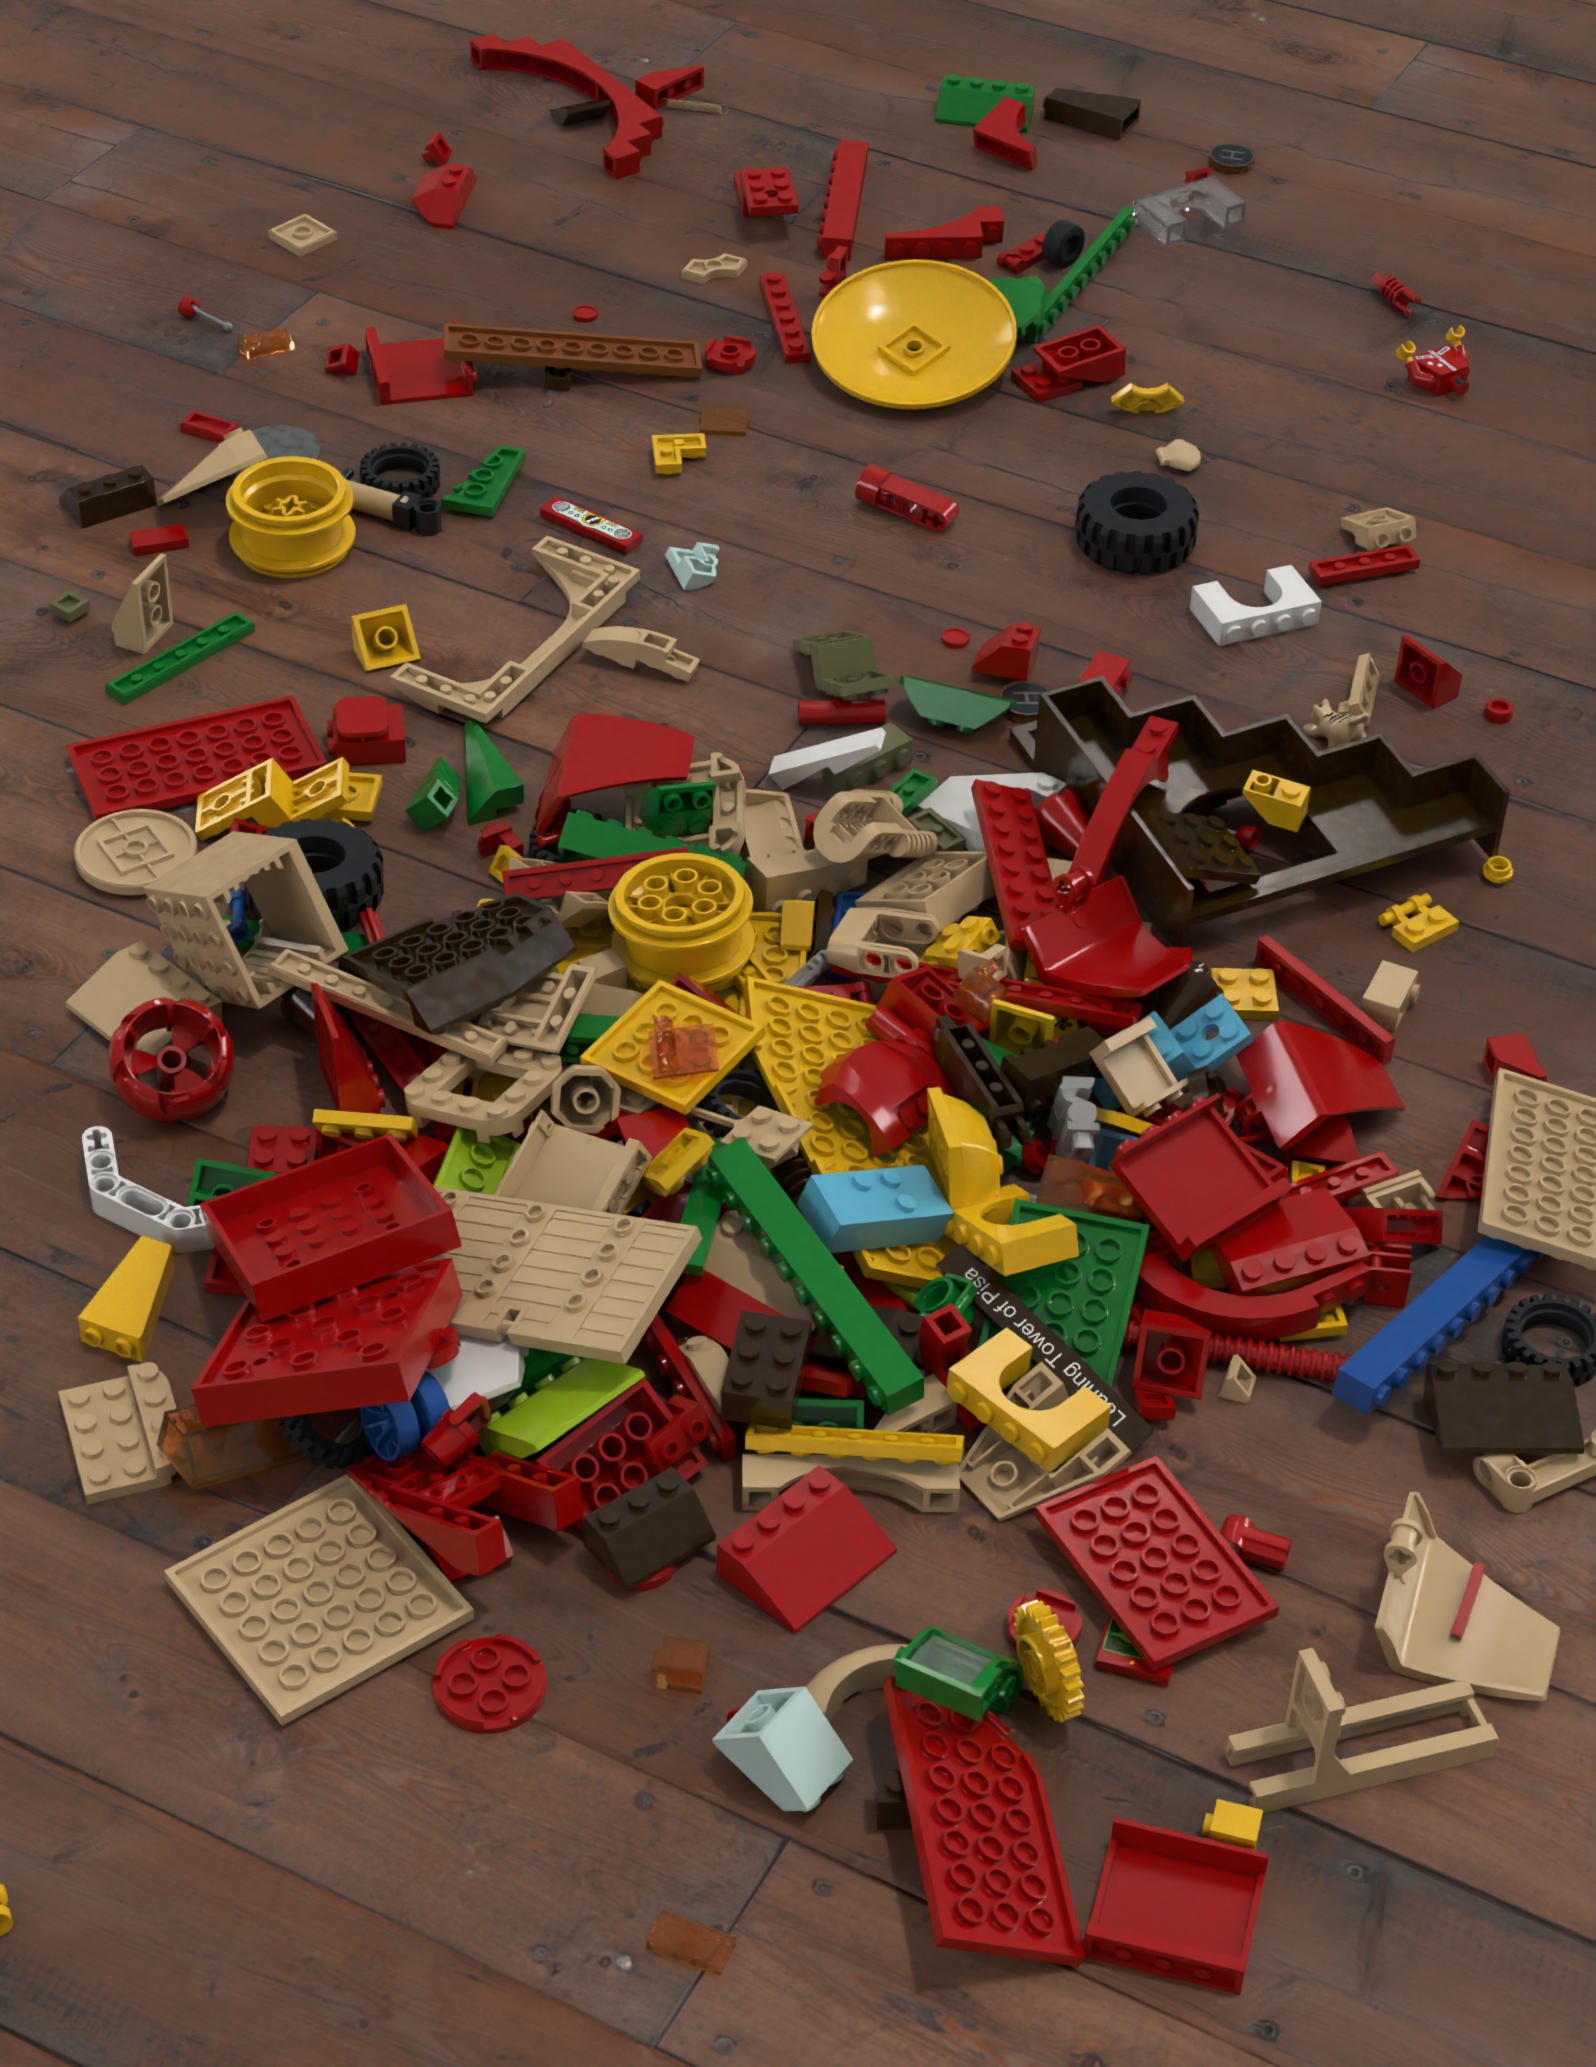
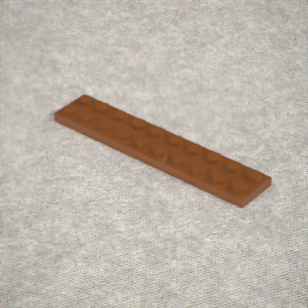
M443 323L444 359L454 362L475 361L480 364L489 362L502 363L507 366L518 364L530 367H554L556 369L574 368L582 371L602 370L609 373L630 372L635 375L642 373L656 374L658 376L673 375L684 378L701 377L702 375L698 341Z

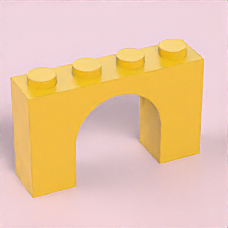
M1016 1184L1000 1187V1196L987 1202L967 1207L951 1208L954 1215L951 1221L947 1222L944 1232L945 1235L958 1244L962 1243L972 1254L1003 1276L1079 1256L1076 1224L1061 1214L1027 1223L1009 1225L1015 1200L1019 1199L1030 1202V1194Z
M1005 1328L949 1368L946 1393L953 1401L960 1403L973 1413L980 1422L986 1423L999 1433L1006 1442L1013 1444L1025 1453L1032 1462L1039 1464L1051 1473L1108 1428L1111 1405L1086 1386L1060 1405L1048 1410H1029L1012 1403L1005 1397L1002 1390L1029 1371L1033 1347L1010 1329Z

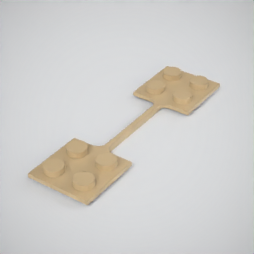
M618 1084L621 1088L619 1111L637 1114L647 1112L652 1106L659 1103ZM760 1105L748 1116L739 1120H734L698 1107H694L688 1113L733 1128L720 1140V1145L725 1146L744 1137L759 1158L776 1163L814 1127L811 1122Z

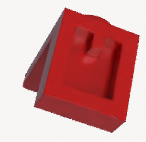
M676 1394L665 1402L675 1419L645 1442V1447L656 1470L660 1472L665 1471L713 1433L701 1403Z

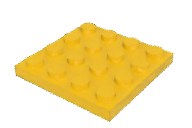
M659 980L580 1056L581 1065L602 1066L616 1083L687 1115L765 1036V1029L763 1025Z

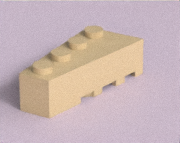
M816 846L813 850L807 851L803 847L793 849L792 853L781 855L779 852L768 853L767 858L758 859L756 856L746 858V883L752 891V911L782 913L784 899L815 901L821 889L832 892L833 896L838 894V891H847L867 883L868 860L858 863L833 862L822 856Z

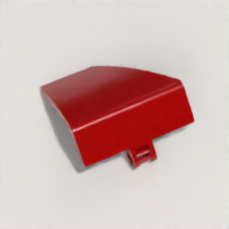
M584 713L573 716L553 752L547 783L538 799V807L535 813V821L537 822L535 833L541 836L544 834L556 816L560 815L559 811L566 798L626 785L686 780L689 774L695 737L671 727L638 719Z
M1077 865L1072 868L1069 874H1061L1055 877L1053 889L1060 907L1021 929L1038 976L1047 983L1081 993L1106 997H1141L1190 968L1189 963L1168 950L1142 924L1132 894L1123 875L1115 876L1093 888V874L1083 865Z
M1277 1021L1261 1032L1253 1043L1236 1054L1237 1060L1252 1090L1234 1109L1235 1119L1241 1124V1132L1243 1136L1271 1131L1277 1146L1282 1151H1287L1331 1116L1370 1110L1402 1112L1406 1109L1385 1067L1379 1060L1357 1046L1317 1029L1287 1021Z

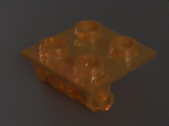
M661 1015L654 1022V1031L648 1032L653 1080L720 1071L714 1023L674 1028L673 1021L668 1016Z

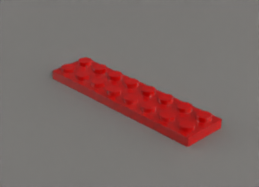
M975 779L971 786V792L1008 946L1011 949L1029 952L1021 929L1058 908L1056 906L1057 898L1053 889V880L1030 791L1019 787L1013 788L997 784L993 781Z

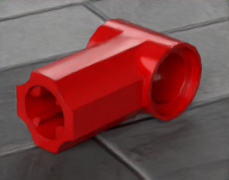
M1233 1514L1225 1518L1219 1533L1242 1561L1247 1559L1284 1570L1292 1544L1291 1539L1255 1529L1253 1522L1242 1515Z

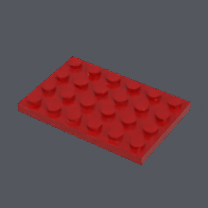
M1158 1456L1149 1458L1035 1506L1034 1516L1152 1671L1278 1616L1279 1606Z

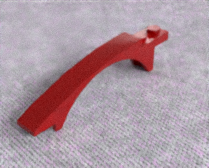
M1150 716L1133 747L1125 749L1111 775L1069 869L1070 872L1077 865L1086 866L1094 877L1093 888L1105 881L1109 860L1118 833L1138 794L1149 782L1155 779L1166 783L1169 777L1167 751L1179 731L1178 722Z

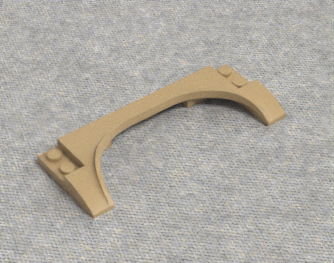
M545 536L532 548V554L561 588L570 606L566 620L551 637L521 664L509 661L490 679L471 683H459L405 662L390 676V682L411 700L437 714L444 708H447L486 724L495 715L503 718L584 642L593 629L602 625L626 602V592L640 580V569L553 537Z

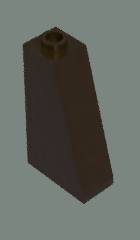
M1055 88L1044 99V119L1120 140L1139 122L1141 100Z

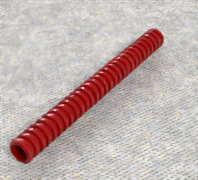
M1135 1320L1129 1321L1123 1343L1125 1350L1130 1351L1132 1347L1136 1348L1137 1352L1141 1322L1140 1324H1135ZM1219 1333L1211 1336L1208 1360H1212V1364L1220 1361L1223 1366H1227L1233 1355L1238 1354L1248 1367H1255V1371L1264 1368L1267 1373H1270L1271 1370H1276V1374H1281L1282 1371L1287 1372V1376H1292V1373H1296L1299 1378H1303V1375H1308L1309 1379L1313 1380L1315 1376L1320 1377V1381H1325V1378L1330 1379L1331 1383H1335L1338 1368L1351 1357L1350 1354H1345V1357L1340 1356L1339 1352L1330 1355L1327 1350H1324L1323 1353H1318V1349L1313 1348L1312 1352L1307 1351V1347H1302V1350L1296 1349V1345L1286 1348L1283 1343L1280 1346H1274V1342H1270L1267 1345L1264 1344L1263 1340L1254 1343L1251 1338H1248V1341H1242V1337H1237V1340L1231 1339V1335H1226V1338L1220 1337L1221 1334Z

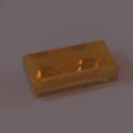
M275 328L268 332L252 333L245 337L237 338V347L245 360L294 350V340L286 328Z

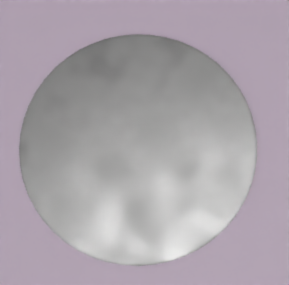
M274 425L252 431L268 457L264 460L286 456L316 459L321 450L317 437L299 427Z

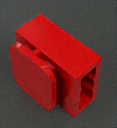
M379 696L348 697L336 702L335 708H332V720H327L328 737H333L328 738L329 755H335V760L344 757L349 766L406 763L402 704L387 705L386 700Z

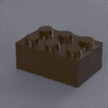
M742 1310L721 1388V1419L792 1430L811 1352L812 1321Z

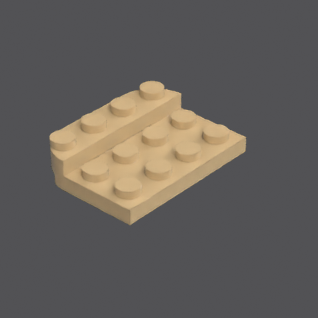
M153 1362L127 1366L128 1376L58 1391L86 1504L166 1486L172 1483L171 1476L176 1474L183 1464H187L185 1436L167 1377L158 1370V1366Z

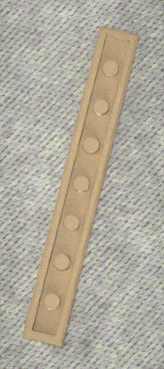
M287 948L268 967L269 975L311 993V983L317 982L327 997L333 1002L491 1066L507 1048V1038L466 1021L458 1022L448 1027L444 1033L430 1035L414 1025L409 1002L373 983Z

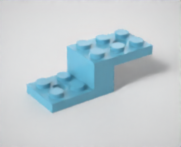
M1222 993L1171 1030H1169L1156 1011L1147 1016H1151L1157 1025L1148 1035L1178 1082L1187 1078L1188 1072L1203 1066L1211 1070L1216 1069L1255 1041V1038ZM1219 1030L1218 1035L1214 1039L1206 1040L1210 1032ZM1105 1078L1095 1079L1092 1090L1102 1106L1112 1111L1119 1108L1121 1103ZM1189 1085L1183 1088L1182 1091H1185L1187 1088H1189Z

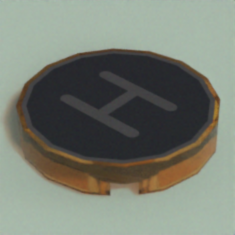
M1224 143L1210 149L1208 163L1210 166L1212 164L1215 165L1214 169L1219 172L1240 174L1242 170L1247 169V172L1252 170L1255 166L1256 158L1253 150L1244 145Z
M1017 681L1006 685L1000 691L999 697L1017 701L1016 707L1006 714L1011 716V720L1026 724L1037 721L1039 694L1050 691V689L1037 682Z

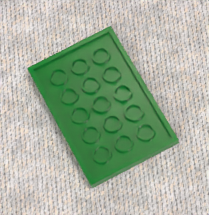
M1016 1199L1009 1225L1027 1223L1061 1214L1076 1224L1079 1256L1008 1276H1003L997 1271L996 1277L1113 1389L1148 1241L1150 1225ZM986 1318L978 1348L1000 1333ZM1031 1361L1029 1371L1035 1367ZM1024 1375L1003 1389L1002 1392L1008 1394L1013 1385Z

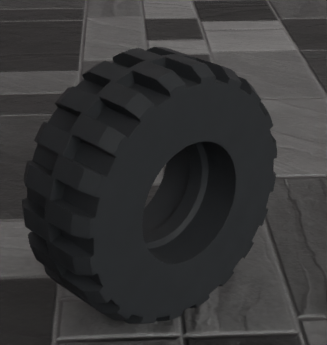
M1121 471L1113 475L1107 474L1100 477L1098 481L1094 480L1079 496L1075 538L1086 556H1090L1093 562L1098 565L1101 564L1109 570H1118L1125 574L1140 573L1141 575H1147L1152 572L1161 573L1168 568L1177 567L1192 553V549L1196 544L1199 508L1187 488L1182 484L1175 483V480L1171 478H1164L1156 473H1142V471Z
M309 818L300 819L297 822L289 821L282 823L281 826L272 827L263 834L297 839L339 930L356 926L360 922V912L365 911L366 908H372L375 911L382 901L384 894L383 855L377 843L364 830L358 827L354 828L349 823L342 821L335 822L331 821V819L322 818L320 820H311ZM245 884L246 901L261 920L262 917Z

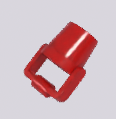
M474 1392L455 1411L447 1408L420 1442L428 1455L443 1468L450 1466L468 1450L474 1449L481 1442L478 1434L492 1419L491 1408L487 1398ZM476 1410L478 1415L468 1424L465 1420Z

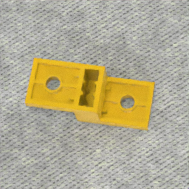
M341 757L292 781L275 760L271 758L199 795L195 834L203 841L211 836H217L225 829L231 827L234 818L246 821L251 816L259 825L269 828L279 827L282 823L289 821L297 822L300 819L311 818V820H316L319 816L331 810H337L348 802L349 763L344 757Z

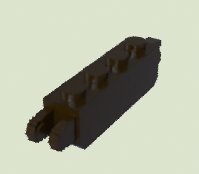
M948 1015L936 1017V1026L934 1027L936 1047L934 1055L962 1099L984 1116L993 1139L996 1140L1001 1149L1010 1148L1012 1145L1011 1136H1014L1020 1145L1029 1144L1031 1133L1023 1120V1101L972 1024L957 1026Z

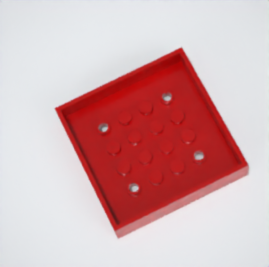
M391 1133L199 1203L211 1241L262 1322L462 1247L451 1208Z
M452 1258L417 1263L262 1322L249 1299L246 1298L191 1388L203 1427L410 1401L440 1342L439 1336L442 1330L448 1326L463 1296Z

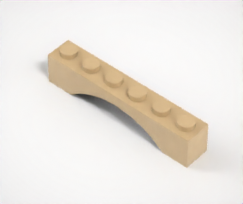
M742 1454V1511L762 1510L820 1465L844 1483L850 1490L871 1491L888 1495L908 1503L921 1512H958L960 1495L959 1462H955L952 1465H939L931 1460L903 1463L898 1458H883L878 1461H868L863 1459L862 1456L849 1455L845 1458L834 1459L826 1455L800 1457L792 1454Z

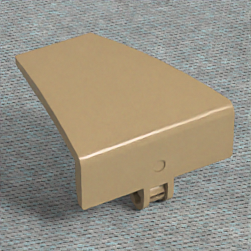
M1409 1492L1403 1518L1392 1522L1389 1530L1391 1541L1386 1544L1384 1549V1559L1389 1573L1375 1623V1630L1389 1667L1401 1675L1436 1685L1467 1679L1474 1693L1518 1700L1545 1701L1560 1636V1627L1528 1607L1483 1574L1461 1642L1460 1636H1450L1473 1565L1437 1536L1429 1511L1420 1493Z

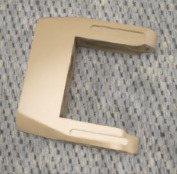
M889 907L850 908L829 939L827 962L855 973L894 978L908 973L919 967V960L916 954L907 947L876 943L879 938L920 945L929 944L940 933V921L929 913ZM892 918L898 919L903 924V930H893L890 928L888 920ZM918 924H929L933 929V934H922L918 929ZM868 953L877 954L882 963L880 965L869 963L866 958ZM897 958H907L912 964V969L904 970L900 968L896 961Z

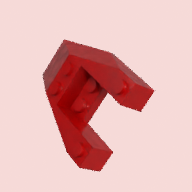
M418 1448L413 1454L394 1461H386L376 1453L347 1469L348 1476L401 1525L453 1567L470 1572L474 1576L487 1575L492 1569L506 1562L502 1521L471 1511L479 1505L547 1527L551 1531L565 1530L570 1524L583 1517L579 1477L502 1452L494 1451L489 1454V1457L474 1456L473 1449H470L450 1466L443 1468L424 1449Z

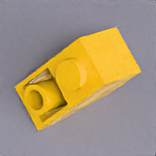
M1252 770L1242 794L1268 824L1298 832L1307 813L1311 787Z

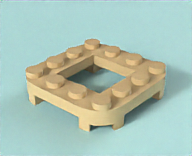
M714 752L711 753V760L690 763L689 774L686 780L649 782L624 786L623 789L627 796L625 828L635 830L636 827L645 828L639 818L644 792L657 786L715 781L717 786L713 802V825L709 827V833L678 838L683 841L682 844L694 847L695 844H701L712 848V853L723 856L725 853H733L740 856V849L745 840L746 783L739 765L728 758H724L722 753Z
M507 1045L502 1054L489 1066L449 1049L404 1088L408 1114L415 1119L419 1128H424L429 1122L434 1120L476 1130L478 1142L490 1143L491 1136L512 1133L513 1137L516 1138L524 1132L523 1120L545 1099L552 1097L553 1082L563 1073L561 1057L555 1054L548 1055L532 1051L529 1048ZM487 1071L519 1078L493 1103L476 1097H467L450 1092L466 1077L478 1080Z

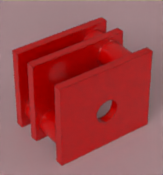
M1368 1242L1367 1249L1370 1253V1258L1367 1266L1371 1271L1368 1292L1363 1295L1362 1304L1405 1309L1412 1270H1409L1411 1246Z

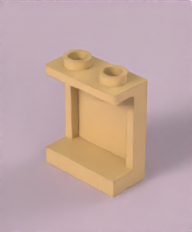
M1151 1016L1106 1039L1089 1052L1127 1115L1131 1117H1136L1141 1113L1145 1118L1162 1108L1159 1104L1165 1100L1169 1105L1184 1096L1185 1094L1182 1089L1189 1085L1188 1077L1180 1082L1176 1080L1150 1039L1148 1033L1157 1027Z

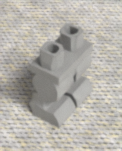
M1063 1076L1047 1122V1127L1052 1131V1139L1058 1140L1055 1147V1166L1064 1167L1065 1176L1070 1178H1084L1101 1131L1100 1124L1095 1123L1097 1117L1096 1106L1088 1101L1095 1078Z

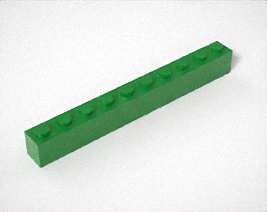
M741 1137L711 1152L708 1156L709 1169L706 1170L709 1182L714 1188H720L728 1208L731 1211L736 1210L745 1231L749 1235L753 1234L756 1237L764 1257L767 1259L771 1258L776 1264V1270L784 1283L789 1282L793 1287L798 1303L802 1307L807 1306L810 1310L812 1320L819 1331L824 1330L827 1333L834 1352L838 1356H844L853 1378L856 1381L861 1380L866 1386L867 1394L873 1405L876 1407L880 1405L886 1415L890 1416L923 1399V1375L745 1138Z

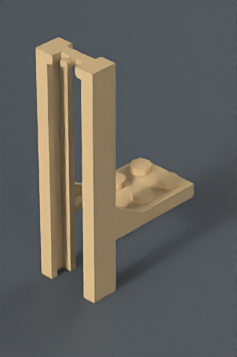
M1308 1648L1298 1651L1285 1722L1228 1736L1225 1756L1230 1766H1235L1305 1748H1314L1316 1755L1314 1766L1249 1783L1253 1798L1248 1800L1249 1807L1262 1809L1263 1813L1491 1758L1495 1755L1499 1737L1492 1724H1487L1474 1700L1475 1693L1467 1679L1346 1708L1341 1693L1335 1692L1330 1682V1673L1324 1661L1320 1662L1314 1648ZM1454 1712H1459L1463 1717H1471L1469 1724L1471 1728L1341 1760L1334 1754L1337 1741Z

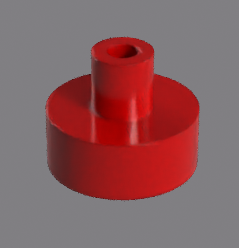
M1034 1140L1029 1144L1023 1145V1161L1019 1169L1025 1170L1028 1168L1034 1175L1048 1171V1150L1040 1140Z

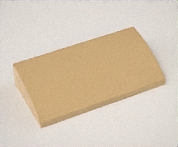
M746 789L745 840L740 849L742 861L746 862V858L756 856L758 859L767 858L768 853L779 852L781 855L790 854L793 849L802 848L803 843L789 794Z

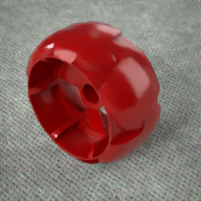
M166 997L157 998L137 1006L122 1019L121 1024L114 1031L109 1045L108 1069L115 1091L134 1112L157 1122L170 1123L179 1119L189 1121L207 1113L225 1095L234 1072V1045L231 1035L226 1031L223 1022L209 1008L186 998H181L179 1001ZM166 1028V1031L169 1032L173 1028L172 1046L162 1048L157 1056L136 1049L137 1042L147 1033ZM201 1039L204 1040L203 1046L207 1051H210L211 1066L206 1072L205 1080L186 1068L185 1052L197 1045ZM156 1068L157 1084L162 1089L171 1091V1093L147 1087L139 1081V1075Z

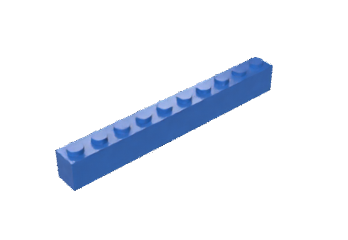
M1486 1235L1338 1368L1332 1395L1366 1415L1371 1413L1378 1405L1384 1406L1396 1388L1402 1389L1410 1375L1415 1371L1420 1372L1433 1354L1437 1356L1441 1353L1450 1338L1456 1339L1463 1330L1464 1325L1469 1321L1473 1323L1486 1305L1491 1306L1503 1289L1509 1290L1518 1275L1521 1273L1526 1274L1537 1258L1542 1259L1546 1254L1531 1249H1524L1519 1245L1500 1239H1492Z

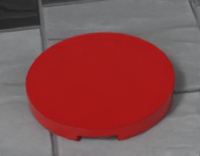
M502 1634L471 1641L466 1638L456 1643L439 1659L433 1674V1694L440 1712L456 1726L476 1733H499L522 1725L540 1709L547 1691L546 1672L539 1654L525 1642Z

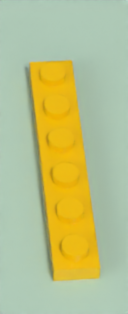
M749 1424L745 1435V1449L755 1450L759 1454H772L776 1451H784L800 1457L817 1453L826 1454L827 1457L834 1459L845 1458L849 1455L862 1456L863 1459L868 1461L898 1458L903 1463L931 1460L939 1465H952L955 1462L962 1461L964 1435L793 1425L792 1430Z

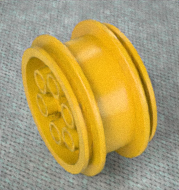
M286 456L271 458L253 464L237 476L226 495V509L233 520L229 530L230 546L245 565L264 575L279 578H301L325 572L344 559L355 541L356 528L349 515L354 502L352 488L337 469L313 458Z
M674 853L643 861L632 867L621 877L609 897L608 914L615 928L611 939V950L627 966V976L644 988L650 989L659 980L672 984L679 972L710 990L719 987L733 979L742 970L754 951L755 933L749 921L753 910L752 891L746 881L733 867L714 857L693 853Z

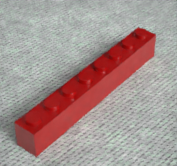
M840 140L838 149H834L831 172L829 174V185H827L822 221L820 222V232L817 240V249H822L821 259H827L829 254H833L838 246L848 248L847 261H851L867 168L868 142Z

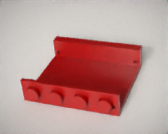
M452 319V324H457V320ZM375 327L365 328L366 352L380 405L473 396V385H477L476 370H473V362H454L444 359L443 338L379 344Z

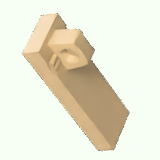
M1370 653L1359 656L1350 693L1351 697H1349V700L1339 703L1337 713L1352 714L1354 716L1369 713L1371 718L1380 674ZM1370 718L1365 723H1363L1364 726L1369 725Z

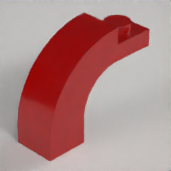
M953 1303L925 1316L919 1330V1348L925 1373L927 1376L934 1374L945 1387H947L949 1368L967 1356V1342L972 1331ZM957 1403L956 1416L970 1434L987 1425L980 1422L973 1413L960 1403Z

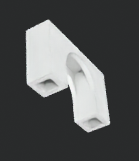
M1287 565L1266 570L1264 594L1273 603L1270 606L1250 607L1234 601L1218 581L1192 586L1190 610L1218 646L1316 625L1319 623L1322 601L1294 567Z

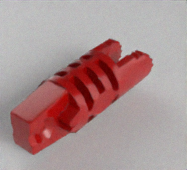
M1376 272L1372 278V281L1380 287L1378 293L1408 318L1413 315L1414 312L1406 305L1410 301L1420 304L1422 299L1392 274L1386 277Z

